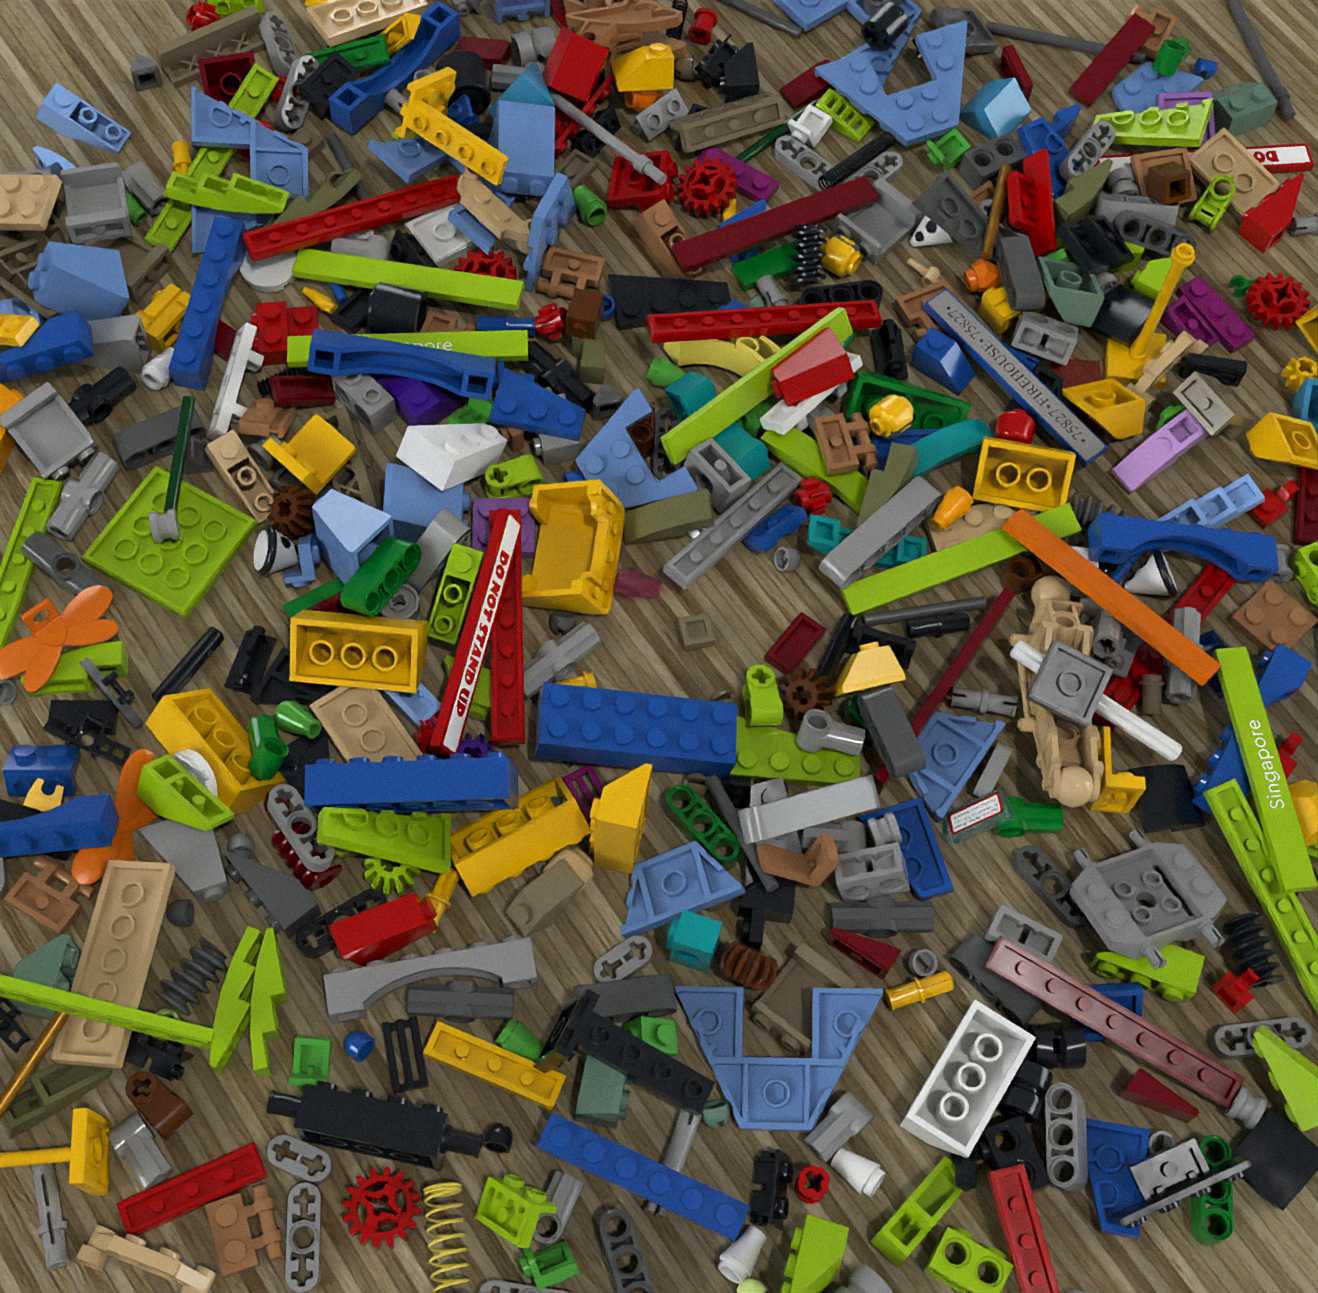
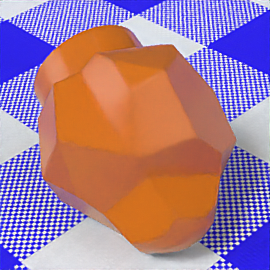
M658 90L625 91L624 101L627 108H633L639 114L664 96V94Z
M982 258L971 264L970 269L963 271L965 285L969 293L974 291L985 292L991 287L997 288L1002 282L998 266Z

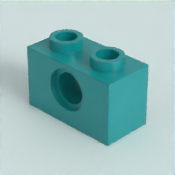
M683 909L680 920L673 918L667 935L668 940L665 948L671 950L669 961L708 974L723 922Z

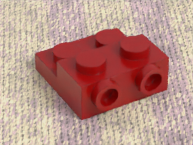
M668 150L639 154L647 156L653 161V165L667 175V180L662 185L658 184L648 175L640 174L633 168V164L623 156L615 157L607 198L609 206L616 208L637 205L640 211L644 212L665 199L667 204L669 201L674 200L675 192L672 179L678 177V166L676 161L672 160Z
M286 301L256 303L257 312H251V323L258 330V336L254 337L252 343L253 351L264 356L262 366L287 364L288 336H312L314 328L319 329L317 306L287 308Z

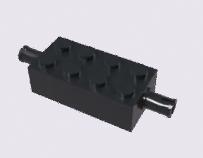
M317 1081L316 1086L305 1084L302 1097L272 1091L268 1100L267 1114L295 1118L294 1128L302 1141L438 1171H442L447 1151L479 1158L482 1148L483 1135L453 1130L448 1114L443 1113L444 1109L433 1104L424 1103L422 1108L409 1106L408 1101L400 1097L387 1096L385 1101L372 1098L373 1093L362 1089L354 1088L351 1093L338 1091L337 1085L324 1081Z

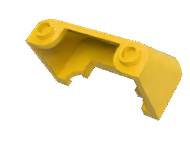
M600 479L534 485L532 498L529 501V510L541 525L532 575H522L523 605L588 615L608 614L612 605L625 523L623 504Z

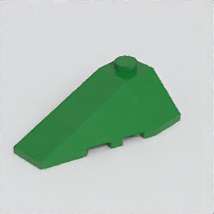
M859 368L854 372L855 378L848 381L847 391L844 393L842 413L846 423H850V416L853 413L860 412L863 420L867 421L869 425V410L873 405L886 396L894 394L906 398L913 407V423L908 429H943L966 421L972 404Z

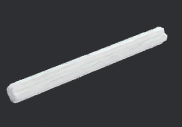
M1018 641L1010 652L1012 658L1035 673L1038 672L1045 655L1023 641ZM1102 694L1095 710L1096 713L1169 761L1175 760L1182 751L1181 744Z

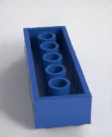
M543 682L538 696L534 758L634 769L647 763L652 764L653 771L681 774L699 772L709 777L713 775L719 778L728 777L736 765L737 704Z
M501 752L484 753V758H471L470 754L457 753L451 754L450 759L437 760L435 755L416 756L415 761H403V757L400 756L383 757V762H370L369 758L355 757L350 758L349 763L336 764L334 759H317L316 764L305 765L304 805L318 815L323 807L365 809L367 812L373 811L377 814L381 810H394L395 813L519 809L518 768L509 757H504V753Z

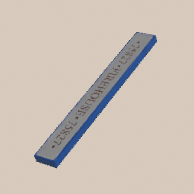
M947 288L924 304L923 309L1066 451H1072L1076 454L1075 460L1083 468L1106 452L1108 446Z

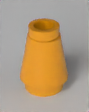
M959 486L948 489L933 517L930 519V523L937 530L944 532L971 510V505L974 502L972 496Z

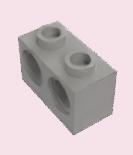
M1022 310L1012 333L1011 346L1066 366L1078 341V328L1031 310Z
M368 373L332 377L336 399L343 406L345 405L373 435H376L397 419L394 398Z
M899 842L838 854L840 863L835 869L837 887L844 902H857L873 897L910 891L906 862Z
M1001 904L994 914L983 939L993 947L998 937L1004 936L1051 964L1064 935Z

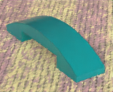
M972 419L945 427L911 444L910 446L917 448L920 458L910 482L917 476L923 478L929 475L933 468L967 453L973 452L974 455L980 453L983 436L993 438V432L983 419Z
M811 514L809 516L807 544L824 554H828L855 530L840 527V520ZM907 535L872 567L891 569L926 556L927 539Z

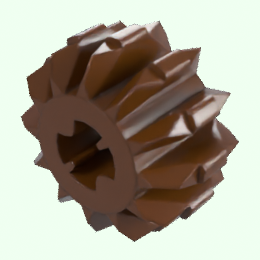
M300 485L282 486L281 493H273L275 501L272 504H268L272 512L267 518L273 522L272 526L275 530L283 534V536L296 538L297 536L306 537L307 530L315 529L312 506L316 502V494Z
M804 667L797 668V676L792 672L786 674L789 684L780 683L779 688L786 692V695L780 696L782 702H788L783 711L787 714L795 710L793 716L796 721L801 720L803 715L805 716L806 712L811 709L825 711L822 705H832V701L826 698L825 694L832 693L833 688L823 687L828 677L823 675L817 679L818 670L815 668L810 669L808 674ZM804 690L810 691L811 697L807 699L801 698L800 692Z
M734 941L730 942L727 949L724 950L720 959L719 970L726 977L755 990L767 991L777 976L779 963L775 958L760 950Z

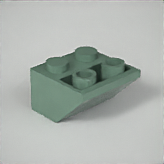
M61 934L16 964L13 977L70 992L82 951L69 935ZM9 999L27 1017L50 1020L56 1012Z
M587 1054L575 1112V1122L617 1129L618 1120L626 1119L630 1091L624 1090L625 1084L632 1085L633 1080Z

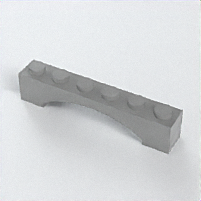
M516 935L504 938L502 943L489 945L488 942H476L469 945L468 949L455 951L454 948H443L435 951V955L421 957L420 954H409L401 957L400 961L387 963L385 960H376L367 963L366 967L352 969L350 966L335 968L331 971L332 973L323 975L328 1015L332 1024L367 1018L366 1011L390 993L408 986L410 983L441 977L478 978L494 982L503 986V988H514V991L538 987L531 939H523L522 936Z

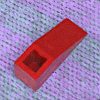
M1302 173L1292 180H1285L1275 194H1267L1257 208L1251 207L1241 218L1243 224L1238 234L1262 254L1282 239L1291 222L1304 178Z

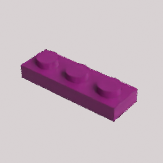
M713 145L706 147L697 158L699 163H704L705 157H708L710 162H713L718 157L721 165L727 161L730 169H734L739 189H736L735 192L755 203L762 199L768 203L779 189V181Z
M1200 275L1178 287L1175 295L1178 298L1185 295L1220 338L1219 342L1230 354L1254 340L1256 336L1254 332Z

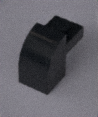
M776 879L779 887L772 892H767L760 880L752 884L745 891L746 893L743 894L740 900L737 917L748 918L743 920L741 939L747 940L748 946L757 950L761 949L765 921L790 924L794 910L795 881Z

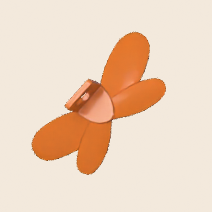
M94 585L86 588L67 605L61 616L48 598L25 612L21 618L33 636L19 639L0 649V680L10 679L25 673L23 679L24 688L29 692H36L45 686L53 675L63 646L94 645L115 636L118 631L117 624L107 619L99 620L112 603L113 595L111 590L103 585ZM48 610L45 615L46 619L41 623L33 621L39 612Z
M138 749L126 760L116 790L114 806L120 819L112 843L108 847L80 849L72 861L71 873L79 884L89 885L98 881L105 874L108 860L135 861L131 832L159 817L136 795L142 765L156 760L151 751Z

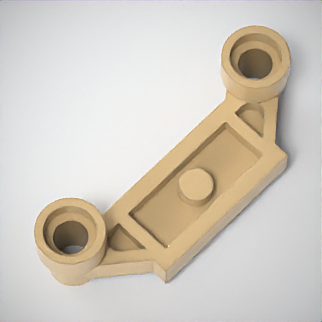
M465 166L464 173L459 177L456 187L457 192L461 195L460 203L499 240L503 237L516 240V247L521 252L529 254L532 248L527 245L532 219L527 221L521 220L482 183L479 174Z
M1183 331L1175 341L1170 340L1160 351L1161 356L1157 360L1153 357L1142 369V372L1145 374L1135 385L1129 383L1126 388L1146 401V413L1156 401V398L1148 391L1184 356L1187 359L1188 353L1204 355L1209 346L1201 339L1197 341L1186 331Z
M96 1225L87 1245L82 1244L75 1258L79 1263L97 1271L103 1270L109 1257L115 1258L181 1285L182 1288L179 1293H208L217 1275L212 1270L196 1265L195 1270L179 1261L181 1257L179 1254L169 1249L160 1247L159 1251L156 1252L146 1248L147 1242L137 1236L126 1234L125 1238L116 1236L117 1234L112 1230L100 1225Z

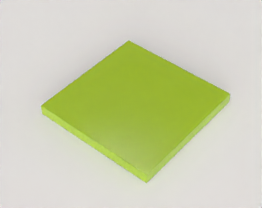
M155 466L83 554L81 560L96 571L180 618L187 620L252 536L259 524L254 518L182 480L177 507L181 539L166 538L161 543H155L151 532L149 513L155 511L159 514L164 513L170 477L169 472Z

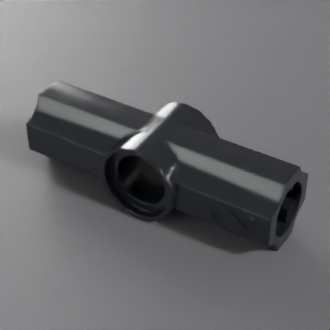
M529 340V361L518 362L530 373L534 374L539 386L543 388L550 387L556 395L564 393L566 400L588 412L593 405V399L596 394L576 377L574 369L566 360L554 358L538 342Z
M118 366L94 385L87 383L80 386L73 393L71 402L68 405L84 426L90 422L100 423L111 414L113 405L137 386L129 373L122 366Z

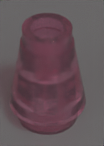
M629 566L627 569L619 568L614 592L621 593V597L658 599L662 581Z

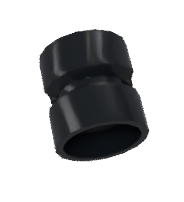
M1059 1023L1056 1029L1050 1024H1030L1028 1026L1027 1032L1036 1037L1027 1053L1029 1061L1037 1063L1048 1070H1053L1057 1064L1062 1069H1080L1084 1067L1086 1062V1042L1080 1023Z
M1024 1059L996 1110L1009 1118L1022 1115L1025 1123L1037 1124L1045 1104L1040 1097L1046 1096V1092L1051 1086L1054 1077L1052 1072L1037 1063Z

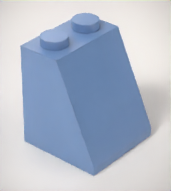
M503 100L498 101L488 144L505 154L509 159L501 184L498 186L492 184V191L539 197L545 195L554 179L555 107Z
M48 241L43 253L38 255L34 271H31L28 277L29 289L33 290L36 303L60 314L77 310L86 321L120 317L130 299L119 250Z
M386 463L383 512L392 515L396 538L416 544L433 519L445 508H448L469 527V520H464V511H470V493L464 492V482L441 491L412 468Z
M331 489L312 506L320 555L344 585L386 537H395L392 515Z

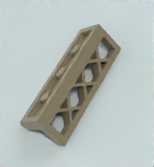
M252 5L155 47L160 68L173 87L176 89L201 78L197 59L229 55L222 52L226 47L237 48L235 52L230 54L253 51L255 54L267 49L259 28L261 20L258 10ZM256 34L262 39L255 43L246 42L249 37ZM178 68L188 69L187 73L175 77L172 71Z
M767 91L669 120L670 129L680 133L682 149L686 153L786 123L782 96Z
M345 405L321 416L329 424L338 420L339 427L337 431L357 448V452L331 479L334 490L342 494L345 491V495L351 498L354 495L362 497L363 503L383 511L384 499L358 418ZM346 469L355 474L349 487L342 485L340 481Z

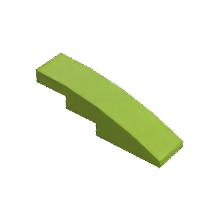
M172 171L163 196L216 210L266 214L283 213L290 192L237 173H233L229 181L203 172L200 180Z
M794 427L784 435L773 430H766L759 438L770 452L803 479L814 477L815 480L819 479L820 482L825 481L830 489L831 496L837 494L854 511L860 512L869 481L860 472L851 471L828 475L818 442Z
M249 925L231 960L220 992L212 1028L214 1029L215 1037L210 1050L209 1065L220 1076H222L250 1025L251 1004L247 1003L252 994L256 968L252 964L260 952L264 937L260 930Z
M273 927L266 928L256 962L251 994L250 1041L253 1071L258 1079L273 1076L267 1042L281 1039L275 1005L289 1002L278 936Z

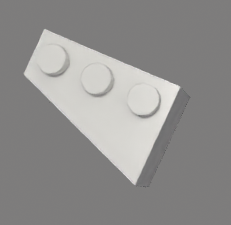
M485 423L408 426L396 457L441 491H444L485 474L489 466L498 463L508 440L500 435L496 428Z

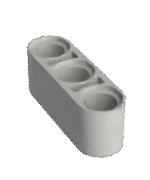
M1100 194L1098 196L1095 216H1105L1114 228V219L1117 214L1124 210H1132L1175 226L1180 203L1175 202L1163 205L1153 197ZM1135 220L1128 221L1124 225L1123 230H1132L1135 226ZM1154 230L1153 233H1161V230Z
M448 508L442 510L433 519L416 543L421 547V561L406 582L419 594L427 590L445 568L453 543L462 544L471 532V529Z
M1059 1082L1049 1087L1045 1097L1047 1174L1050 1181L1057 1187L1069 1193H1076L1085 1187L1088 1180L1086 1104L1081 1093L1067 1083ZM1066 1094H1071V1105L1061 1110L1059 1108L1060 1099ZM1071 1129L1073 1131L1072 1141L1068 1145L1061 1146V1134ZM1072 1165L1074 1167V1176L1070 1181L1062 1182V1170L1066 1166Z

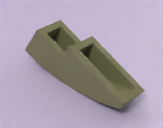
M1110 158L1067 182L1063 195L1053 202L1056 229L1062 223H1078L1092 209L1103 190L1113 164Z
M601 322L595 340L577 338L575 336L572 339V356L582 357L580 381L583 383L600 385L604 383L605 344Z
M892 442L884 471L872 469L856 528L910 482L920 458L916 447Z
M708 489L685 493L659 500L625 513L623 530L626 546L684 536L686 531L715 526L710 493Z
M54 1063L30 1075L28 1082L24 1084L0 1120V1123L9 1139H12L81 1098L110 1077L112 1071L108 1067Z

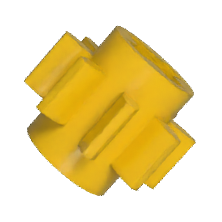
M1306 356L1298 360L1292 357L1281 374L1282 377L1286 378L1285 387L1297 392L1305 378H1318V372H1316L1318 363Z

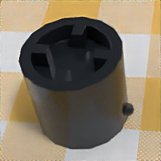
M884 2L862 25V37L871 48L878 51H886L908 27L907 15L897 4Z

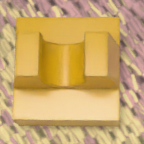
M37 778L27 793L23 806L41 812L61 805L64 787L57 785L52 795H45L41 790L44 780Z

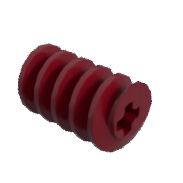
M301 821L291 825L292 830L297 834H306L310 831L308 824L300 826ZM280 828L272 836V844L275 848H279V854L286 858V864L291 869H294V875L297 879H301V884L305 889L317 890L331 883L343 870V867L338 864L329 867L323 872L310 871L304 866ZM313 847L312 857L319 856L321 859H324L323 855L325 853H318Z

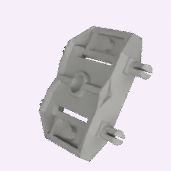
M1137 828V830L1134 829L1129 834V837L1138 847L1136 850L1099 863L1092 860L1085 848L1074 852L1073 857L1083 870L1072 883L1069 893L1109 950L1135 960L1146 956L1153 968L1158 970V968L1164 967L1167 963V960L1164 959L1159 951L1173 941H1188L1204 935L1213 948L1219 947L1224 943L1225 939L1215 928L1214 922L1223 910L1227 898L1185 844L1153 843L1148 840L1141 828ZM1154 869H1160L1194 915L1189 916L1182 907L1181 901L1172 894L1163 882L1161 874ZM1146 900L1153 907L1140 906L1137 901Z

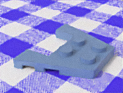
M558 172L532 217L527 245L532 249L525 259L523 268L529 272L525 279L521 280L524 281V290L530 293L542 273V255L547 246H552L556 240L557 228L567 229L577 211L569 178Z
M640 388L635 389L575 459L585 479H600L621 501L624 510L669 497L700 491L685 466L657 482L630 436L628 428L654 413Z

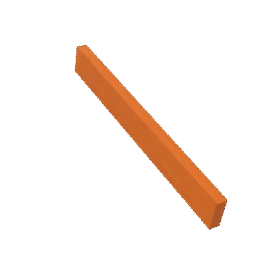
M1020 509L1005 521L1002 526L1004 531L1199 685L1204 686L1220 669L1222 665L1026 511Z

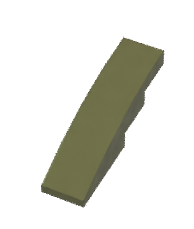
M347 168L333 185L328 181H320L305 199L300 194H293L287 200L283 213H275L263 228L325 211L341 199L363 176L355 168Z

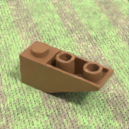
M665 199L631 221L645 245L678 279L700 280L711 273L706 265L686 273L682 270L671 252L672 244L689 239Z

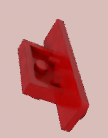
M610 74L592 94L587 103L561 91L558 94L590 117L597 109V106L594 104L595 101L599 99L602 102L612 90L608 85L614 77ZM554 105L556 138L554 154L559 156L568 145L565 141L566 137L569 135L573 138L582 126Z
M1044 148L1023 160L1024 174L1014 170L1006 175L1010 225L1029 234L1035 260L1038 256L1044 257L1057 249L1049 153Z

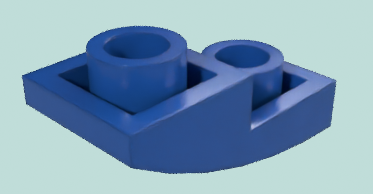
M1078 103L1068 108H1061L1054 115L1051 126L1063 140L1075 126L1081 109Z

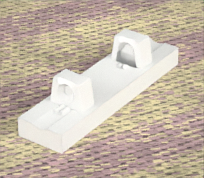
M247 322L235 335L206 438L212 441L227 433L230 422L238 424L248 409L236 403L244 371L248 369L257 372L264 360V356L251 350L257 327Z
M846 352L854 373L863 365L860 355ZM846 382L789 407L784 399L780 400L760 418L763 429L773 430L783 435L792 427L803 431L808 426L806 415L828 395L832 394L841 397L847 391Z

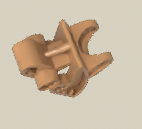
M563 0L568 29L610 50L603 65L605 78L612 74L610 67L612 60L642 46H650L653 43L670 45L674 59L682 58L688 52L687 43L656 32L678 27L683 21L682 11L663 6V4L652 0Z

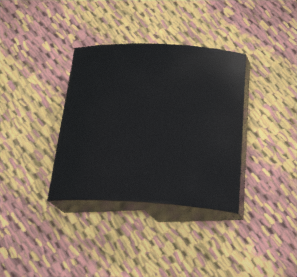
M1087 215L1080 224L1062 223L1055 231L1085 274L1115 269L1135 259V256L1105 216Z
M1120 284L1104 295L1105 299L1092 326L1084 327L1130 348L1140 335L1155 300Z
M1152 765L1131 768L1126 771L1134 774V776L1145 777L1146 790L1135 804L1145 834L1167 829L1177 832L1205 825L1199 807L1192 803L1195 794L1184 765Z
M1271 1106L1260 1118L1256 1126L1249 1130V1133L1231 1151V1159L1237 1156L1249 1158L1252 1166L1243 1170L1244 1176L1283 1211L1318 1171V1147Z

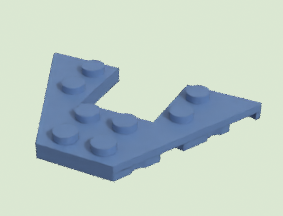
M772 0L805 32L845 9L862 24L871 16V14L864 10V0ZM904 0L898 4L907 15L908 27L888 50L878 51L866 43L843 57L846 58L866 51L882 87H884L921 17L922 9L912 0Z
M964 20L916 35L915 43L933 79L931 82L886 96L866 51L815 67L814 75L817 78L819 76L835 87L836 92L840 96L847 97L850 104L864 115L868 113L879 122V126L882 129L892 133L896 140L905 147L945 135L952 129H957L959 124L968 22Z
M191 86V146L250 149L251 179L290 192L288 199L293 194H300L304 199L309 194L308 147L297 141L287 139L284 134L268 129L257 123L256 119L239 110L235 111L229 108L221 100L218 102L198 91L196 87ZM192 205V257L204 253L215 216L244 221L246 231L250 232L265 226L275 213L252 214L230 212Z
M420 135L415 138L407 137L405 139L399 137L398 141L376 142L375 139L369 140L368 149L407 184L446 161H449L462 174L464 173V164ZM481 176L482 183L507 207L511 208L516 194L492 191V183ZM462 204L449 211L448 220L484 253L489 255L497 237Z
M675 986V991L729 1103L739 1128L747 1131L812 1132L883 996V989L813 988L812 1058L743 1057L744 987Z

